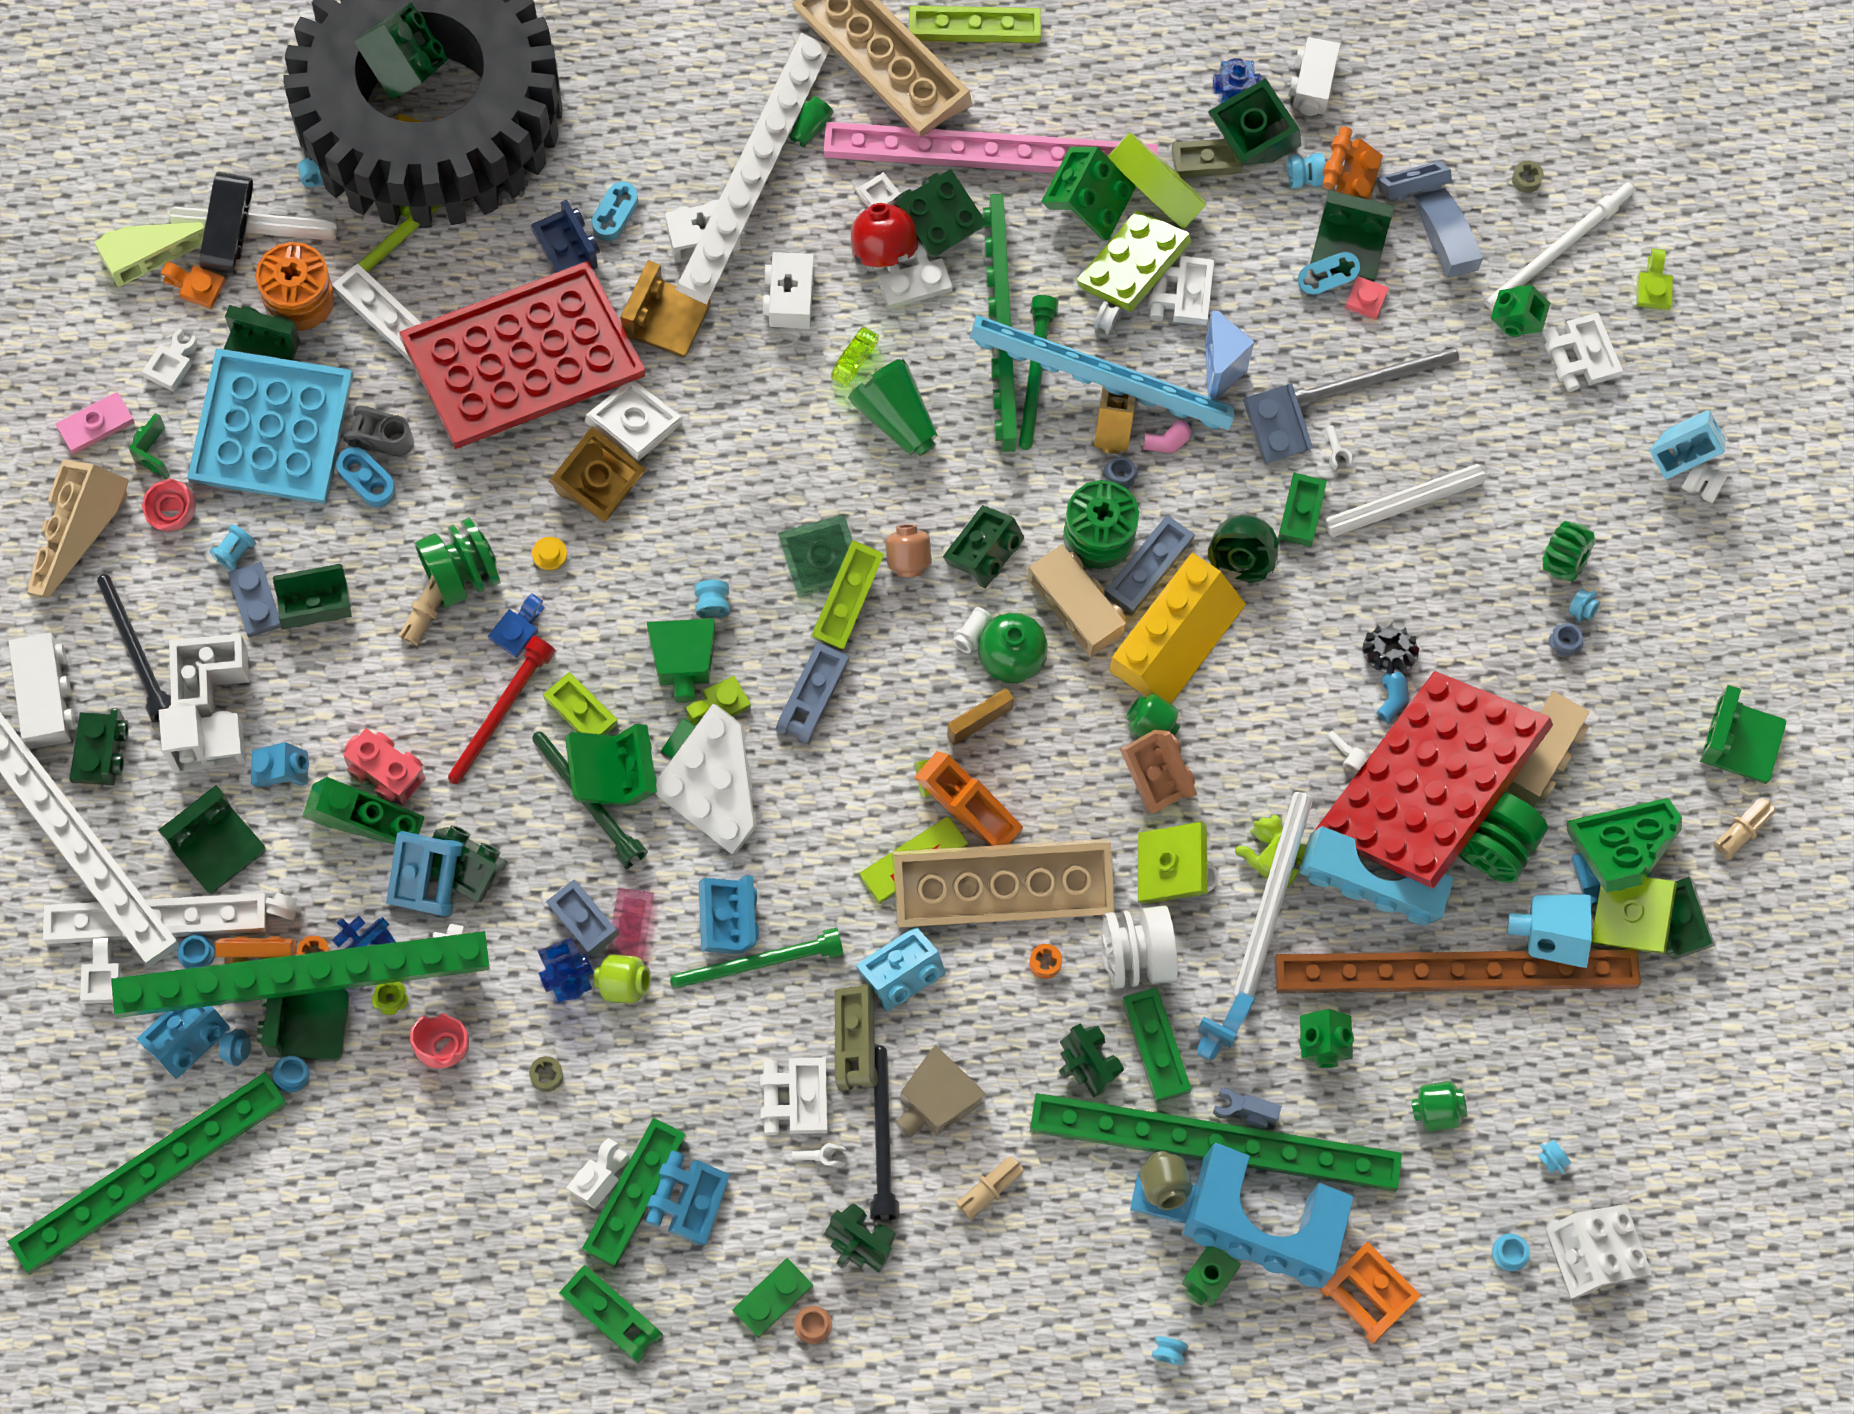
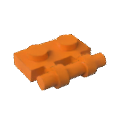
M1346 126L1340 127L1338 136L1333 138L1330 147L1333 151L1330 161L1325 163L1323 169L1325 177L1322 186L1328 190H1333L1337 185L1335 192L1370 200L1383 155L1361 138L1351 141L1352 129Z
M248 936L220 938L215 942V957H225V963H237L247 961L248 957L268 959L296 955L297 941L294 939H284L281 936H270L269 938H249Z

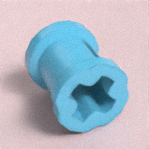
M231 524L228 528L229 534L218 547H212L209 553L217 562L233 571L237 569L239 559L248 548L253 549L256 542L246 531Z

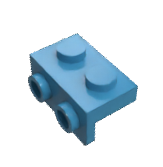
M744 875L739 880L703 878L698 884L701 951L741 954L755 946L759 936V926L755 922L757 890L753 885V876Z

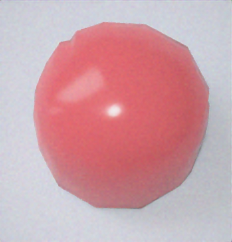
M169 478L155 483L144 495L142 509L145 519L151 526L161 531L172 532L183 529L193 519L196 510L195 497L185 484ZM161 511H179V513L173 517H166Z
M445 1013L432 1018L423 1015L411 1028L410 1043L420 1062L427 1067L441 1069L456 1065L465 1057L469 1050V1034L461 1021ZM441 1039H452L443 1049L436 1053V1044Z

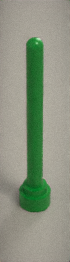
M1036 295L1032 298L1030 313L1033 315V320L1036 321L1034 335L1046 340L1049 323L1053 321L1058 312L1059 301L1055 297ZM1030 360L1019 439V446L1023 450H1029L1033 445L1043 372L1040 363Z
M838 928L823 930V934L817 935L816 940L672 975L670 983L674 988H681L820 953L822 957L829 955L830 959L843 956L844 953Z

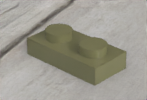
M1225 138L1172 143L1171 150L1174 170L1180 175V178L1242 173L1243 166Z

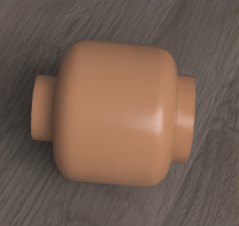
M899 525L896 527V532L886 537L887 565L890 570L896 572L898 577L923 575L924 569L932 564L930 537L926 532L917 530V525Z

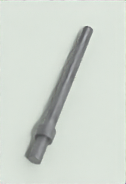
M1452 348L1307 390L1303 387L1294 390L1300 409L1308 407L1311 402L1459 361V353L1456 348Z

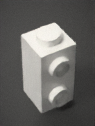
M1308 37L1305 50L1298 48L1294 68L1300 69L1299 77L1292 76L1288 96L1294 97L1292 108L1299 109L1302 114L1308 116L1325 114L1340 43Z

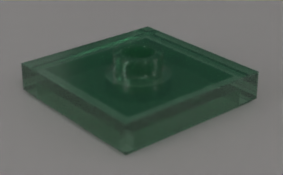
M844 514L778 532V539L798 598L832 588L853 540Z

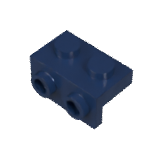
M567 199L560 202V212L531 224L532 232L555 273L589 261L593 270L598 268L596 254L600 253L599 246L592 234L586 235L582 228L585 226V222L579 209H572Z

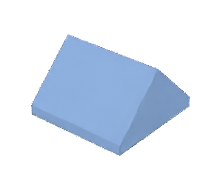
M1219 311L1211 312L1205 339L1208 397L1216 400L1247 372L1254 346V341Z

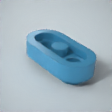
M350 447L338 455L336 468L340 478L366 504L372 507H383L393 500L396 490L392 477L365 450L358 447ZM352 464L361 465L360 470L357 472L349 471V467ZM377 486L384 488L383 493L379 495L373 494L372 490Z

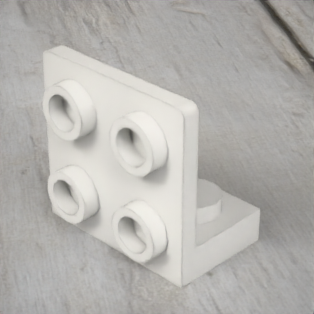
M1624 1204L1577 1212L1546 1227L1571 1299L1584 1296L1605 1285L1640 1279L1651 1275V1270L1627 1206Z

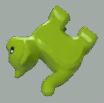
M1277 815L1261 817L1258 821H1254V828L1250 830L1251 834L1261 842L1269 844L1260 856L1256 855L1247 846H1237L1235 849L1237 856L1244 858L1253 869L1266 879L1269 877L1283 830L1282 819ZM1301 843L1294 862L1298 866H1301L1307 845ZM1292 869L1287 888L1291 886L1299 870Z

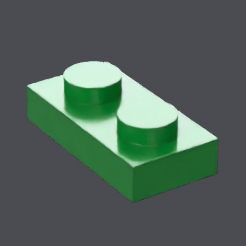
M1293 473L1279 530V540L1308 547L1312 546L1327 480Z
M786 1258L739 1302L732 1311L757 1338H760L813 1287V1284Z

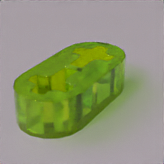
M863 326L839 357L832 370L831 379L844 387H848L877 346L879 334Z

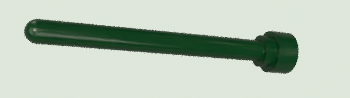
M541 731L535 732L532 736L533 743L572 790L568 762L545 733ZM581 802L616 845V858L625 869L633 866L630 860L637 855L639 860L646 857L648 850L639 839H633L632 836L627 837L600 803Z

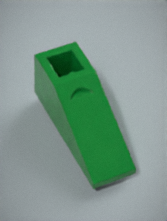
M325 777L312 785L302 818L331 829L394 845L397 833L401 831L419 835L425 817L330 777Z

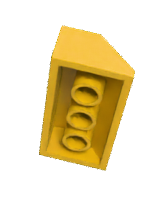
M1192 552L1111 658L1109 671L1143 695L1156 694L1172 704L1246 606V603L1220 570Z

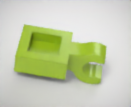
M1652 248L1651 256H1648L1647 273L1639 272L1637 276L1636 307L1670 310L1672 307L1673 275L1663 274L1666 257L1664 249Z
M733 675L703 690L705 700H700L687 706L686 710L688 713L686 716L690 723L695 726L700 722L712 704L718 705L734 717L751 708V703Z

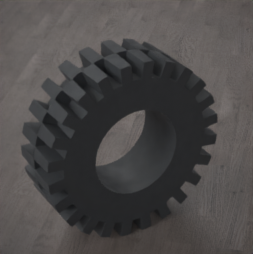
M313 0L311 2L315 21L300 17L297 21L294 32L298 46L287 45L285 62L289 75H283V83L300 146L303 148L305 157L309 158L310 161L313 160L318 165L325 189L332 196L337 198L345 191L350 208L362 215H365L375 201L381 222L396 226L401 215L400 206H409L413 221L420 224L418 228H432L431 206L442 205L446 208L450 225H457L466 222L463 201L474 198L482 213L487 215L498 209L495 186L498 184L504 186L515 198L520 194L521 190L524 191L526 189L523 168L536 175H539L546 165L544 146L554 148L559 136L557 119H562V100L554 45L551 44L549 27L544 17L537 18L533 0H340L341 3L335 0ZM410 2L423 15L426 26L434 38L443 46L446 57L467 66L482 79L475 94L463 107L446 117L434 121H399L374 109L368 103V100L379 80L354 43L368 29Z

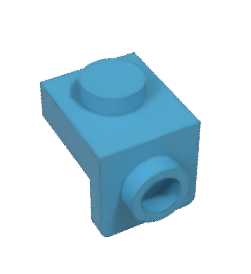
M287 742L252 750L251 785L267 787L286 781L299 786L308 784V752Z

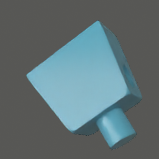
M1706 410L1665 430L1650 448L1649 452L1665 480L1723 454L1725 452L1726 439L1711 411ZM1669 448H1674L1675 456L1670 453Z
M1536 895L1531 900L1529 915L1509 913L1507 934L1528 936V954L1531 957L1587 968L1591 946V895Z

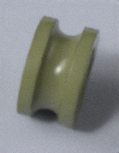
M1530 160L1520 162L1515 167L1512 175L1514 187L1524 193L1536 191L1543 180V169L1539 164ZM1523 171H1528L1529 176L1534 174L1532 182H1526L1527 178L1521 179Z
M540 1057L530 1066L529 1075L531 1082L540 1091H554L563 1081L561 1064L553 1057ZM545 1065L552 1066V1072L556 1075L552 1081L548 1078V1083H542L541 1077L537 1073L539 1068L545 1070Z

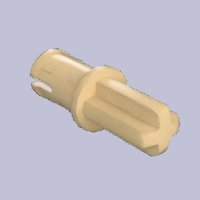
M1758 799L1741 817L1733 819V825L1713 843L1714 848L1721 854L1726 851L1724 857L1730 860L1748 840H1754L1757 837L1756 832L1775 814V807L1767 799Z
M1014 1157L1006 1158L986 1177L981 1175L979 1177L980 1182L955 1203L972 1220L991 1201L1001 1198L999 1194L1023 1174V1167Z

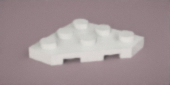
M712 704L657 779V793L655 794L724 849L735 855L757 827L756 814L753 811L751 797L752 783L749 761L746 758L744 740H746L744 725L718 705Z

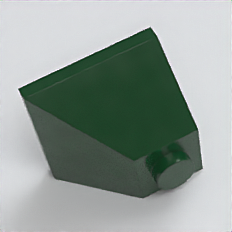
M1266 78L1208 111L1242 166L1273 163L1302 146L1299 127Z

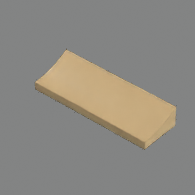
M795 0L792 3L793 9L920 138L950 117L973 107L970 90L880 0Z
M1107 839L892 851L898 927L1094 916L1114 912L1111 842Z

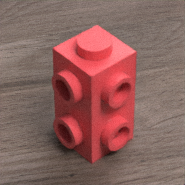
M365 728L359 736L354 735L345 746L343 756L348 766L346 771L360 783L368 780L375 785V793L383 800L391 803L395 800L403 806L425 780L421 768L423 764L413 754L406 751L403 755L393 748L395 746L394 742L385 734L377 732L375 735Z

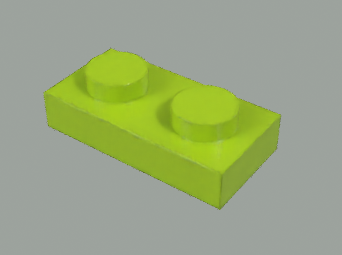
M570 672L543 694L544 700L576 732L607 735L618 725V719Z

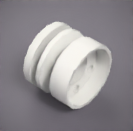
M1167 906L1142 908L1139 925L1137 926L1134 925L1130 912L1128 910L1122 911L1121 928H1119L1114 912L1104 913L1101 950L1104 966L1108 971L1114 989L1124 988L1125 971H1127L1132 987L1139 985L1140 969L1146 970L1151 984L1174 982L1177 980L1176 942Z

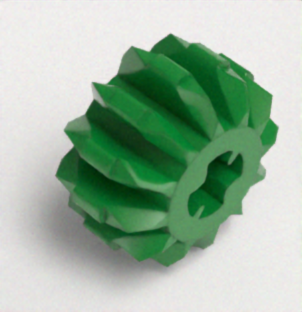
M1570 521L1561 523L1555 529L1553 536L1550 537L1548 546L1545 548L1546 552L1542 558L1543 570L1558 579L1571 582L1582 573L1592 554L1591 551L1595 545L1594 532L1579 523H1572Z

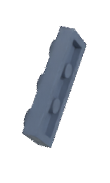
M1166 515L1107 587L1104 596L1133 615L1191 544L1195 534Z

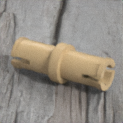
M431 575V579L419 600H414L411 605L413 611L398 634V637L409 643L411 642L415 646L419 645V641L431 620H436L438 616L436 611L443 600L433 575Z

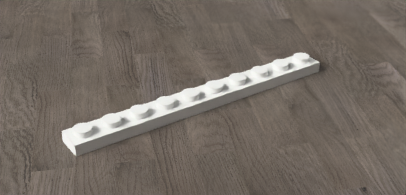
M800 34L677 284L676 291L707 305L831 48L829 45L806 34Z
M0 712L1 776L147 967H151L179 947L176 939Z

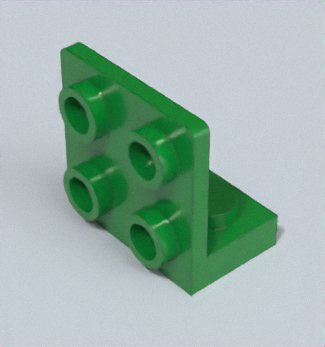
M1070 147L1041 202L1049 210H1072L1099 238L1109 240L1136 186L1099 147Z
M1727 685L1717 701L1699 762L1767 784L1771 779L1787 721L1783 718L1744 706L1743 703L1738 702L1742 689Z

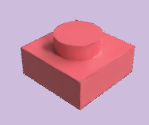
M1357 276L1345 308L1376 320L1389 287Z

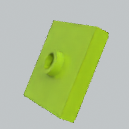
M1195 822L1138 833V902L1151 904L1208 894L1206 824Z
M1646 877L1641 885L1608 893L1600 885L1591 942L1603 946L1666 954L1677 883L1671 880Z

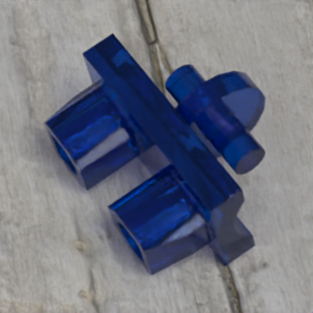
M359 915L349 924L340 917L335 922L340 932L331 939L338 948L349 939L352 943L345 949L363 947L368 944L371 946L396 942L391 933L386 929L390 924L383 917L378 918L362 934L358 935L356 932L366 924Z

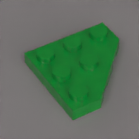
M1669 798L1567 821V831L1570 838L1606 893L1641 885L1682 830V816Z

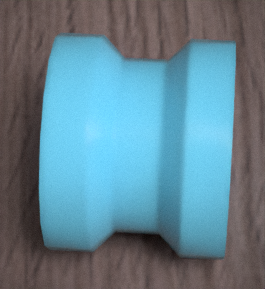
M706 580L694 586L695 596L699 599V602L695 605L698 617H726L730 614V604L726 601V596L729 594V584L727 582Z

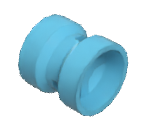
M1312 153L1309 157L1302 158L1300 155L1288 156L1287 172L1291 189L1302 188L1304 184H1311L1314 187L1322 186L1325 177L1323 175L1325 166L1323 153Z

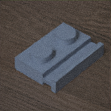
M1292 383L1243 399L1260 454L1265 464L1313 449Z

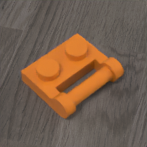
M1368 1241L1335 1272L1323 1288L1319 1289L1326 1297L1331 1296L1367 1333L1365 1337L1372 1344L1421 1297ZM1347 1278L1385 1315L1379 1322L1341 1286Z

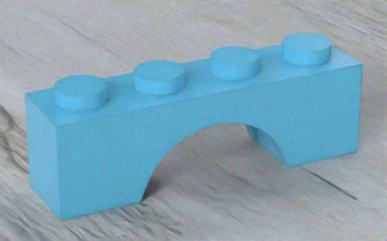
M1323 826L1310 834L1299 869V874L1309 877L1308 881L1320 887H1329L1330 885L1342 890L1341 894L1354 900H1362V898L1375 903L1374 906L1377 909L1389 913L1400 912L1407 915V919L1410 922L1418 925H1428L1443 918L1454 877L1444 874L1433 889L1406 876L1398 881L1380 879L1371 874L1361 863L1356 851L1354 838Z

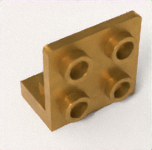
M648 260L620 316L621 325L629 338L685 358L711 306V299H709L706 305L676 291L677 286L667 283L662 279L661 265Z

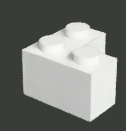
M241 634L169 640L171 705L176 703H186L190 706L195 705L201 718L211 717V714L214 713L215 685L249 683L248 649Z
M186 703L172 704L169 706V709L159 710L162 751L174 773L246 764L243 725L238 713L232 714L229 711H218L211 714V717L201 718L196 706H190Z

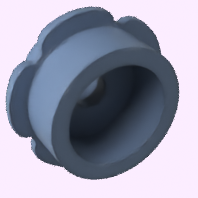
M1121 456L1112 459L1106 464L1104 475L1107 477L1106 481L1115 482L1128 489L1134 485V479L1138 476V470L1129 458ZM1118 472H1123L1124 475H1123V476H1118L1117 473H1118Z
M1565 623L1558 625L1553 629V634L1549 636L1550 647L1556 649L1557 654L1563 657H1570L1573 653L1577 654L1582 650L1584 644L1582 632L1574 624ZM1567 638L1569 643H1564L1563 639Z

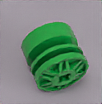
M1098 480L1089 482L1077 489L1068 501L1063 531V540L1068 552L1073 551L1085 567L1094 569L1115 567L1124 561L1133 549L1140 512L1136 499L1126 488L1110 481ZM1100 516L1105 517L1104 521L1099 520Z
M470 517L460 521L465 537H461L453 524L448 527L451 543L447 545L444 544L437 533L414 542L417 554L429 580L431 575H433L443 598L441 603L445 609L467 599L464 583L470 581L478 593L484 591V585L480 577L482 574H484L491 587L501 583L494 553L485 535L475 526Z
M1504 792L1458 856L1464 862L1488 874L1494 880L1505 883L1517 882L1523 868L1529 862L1530 856L1528 853L1536 851L1547 833L1548 825L1536 809L1520 798Z

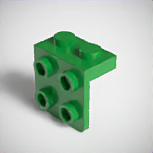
M634 724L616 736L574 731L566 735L565 742L570 779L575 800L579 802L631 806L657 793V779L654 773L648 725Z

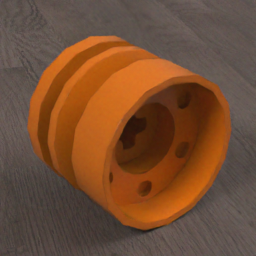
M297 242L276 245L263 255L257 264L255 278L267 315L272 317L274 315H282L289 318L292 322H295L297 331L315 328L325 321L333 310L335 294L326 262L322 255L315 248L305 243Z

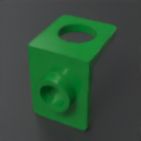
M154 413L147 424L139 427L135 432L133 443L128 449L136 463L164 479H168L170 475L165 464L147 453L165 429L161 416Z

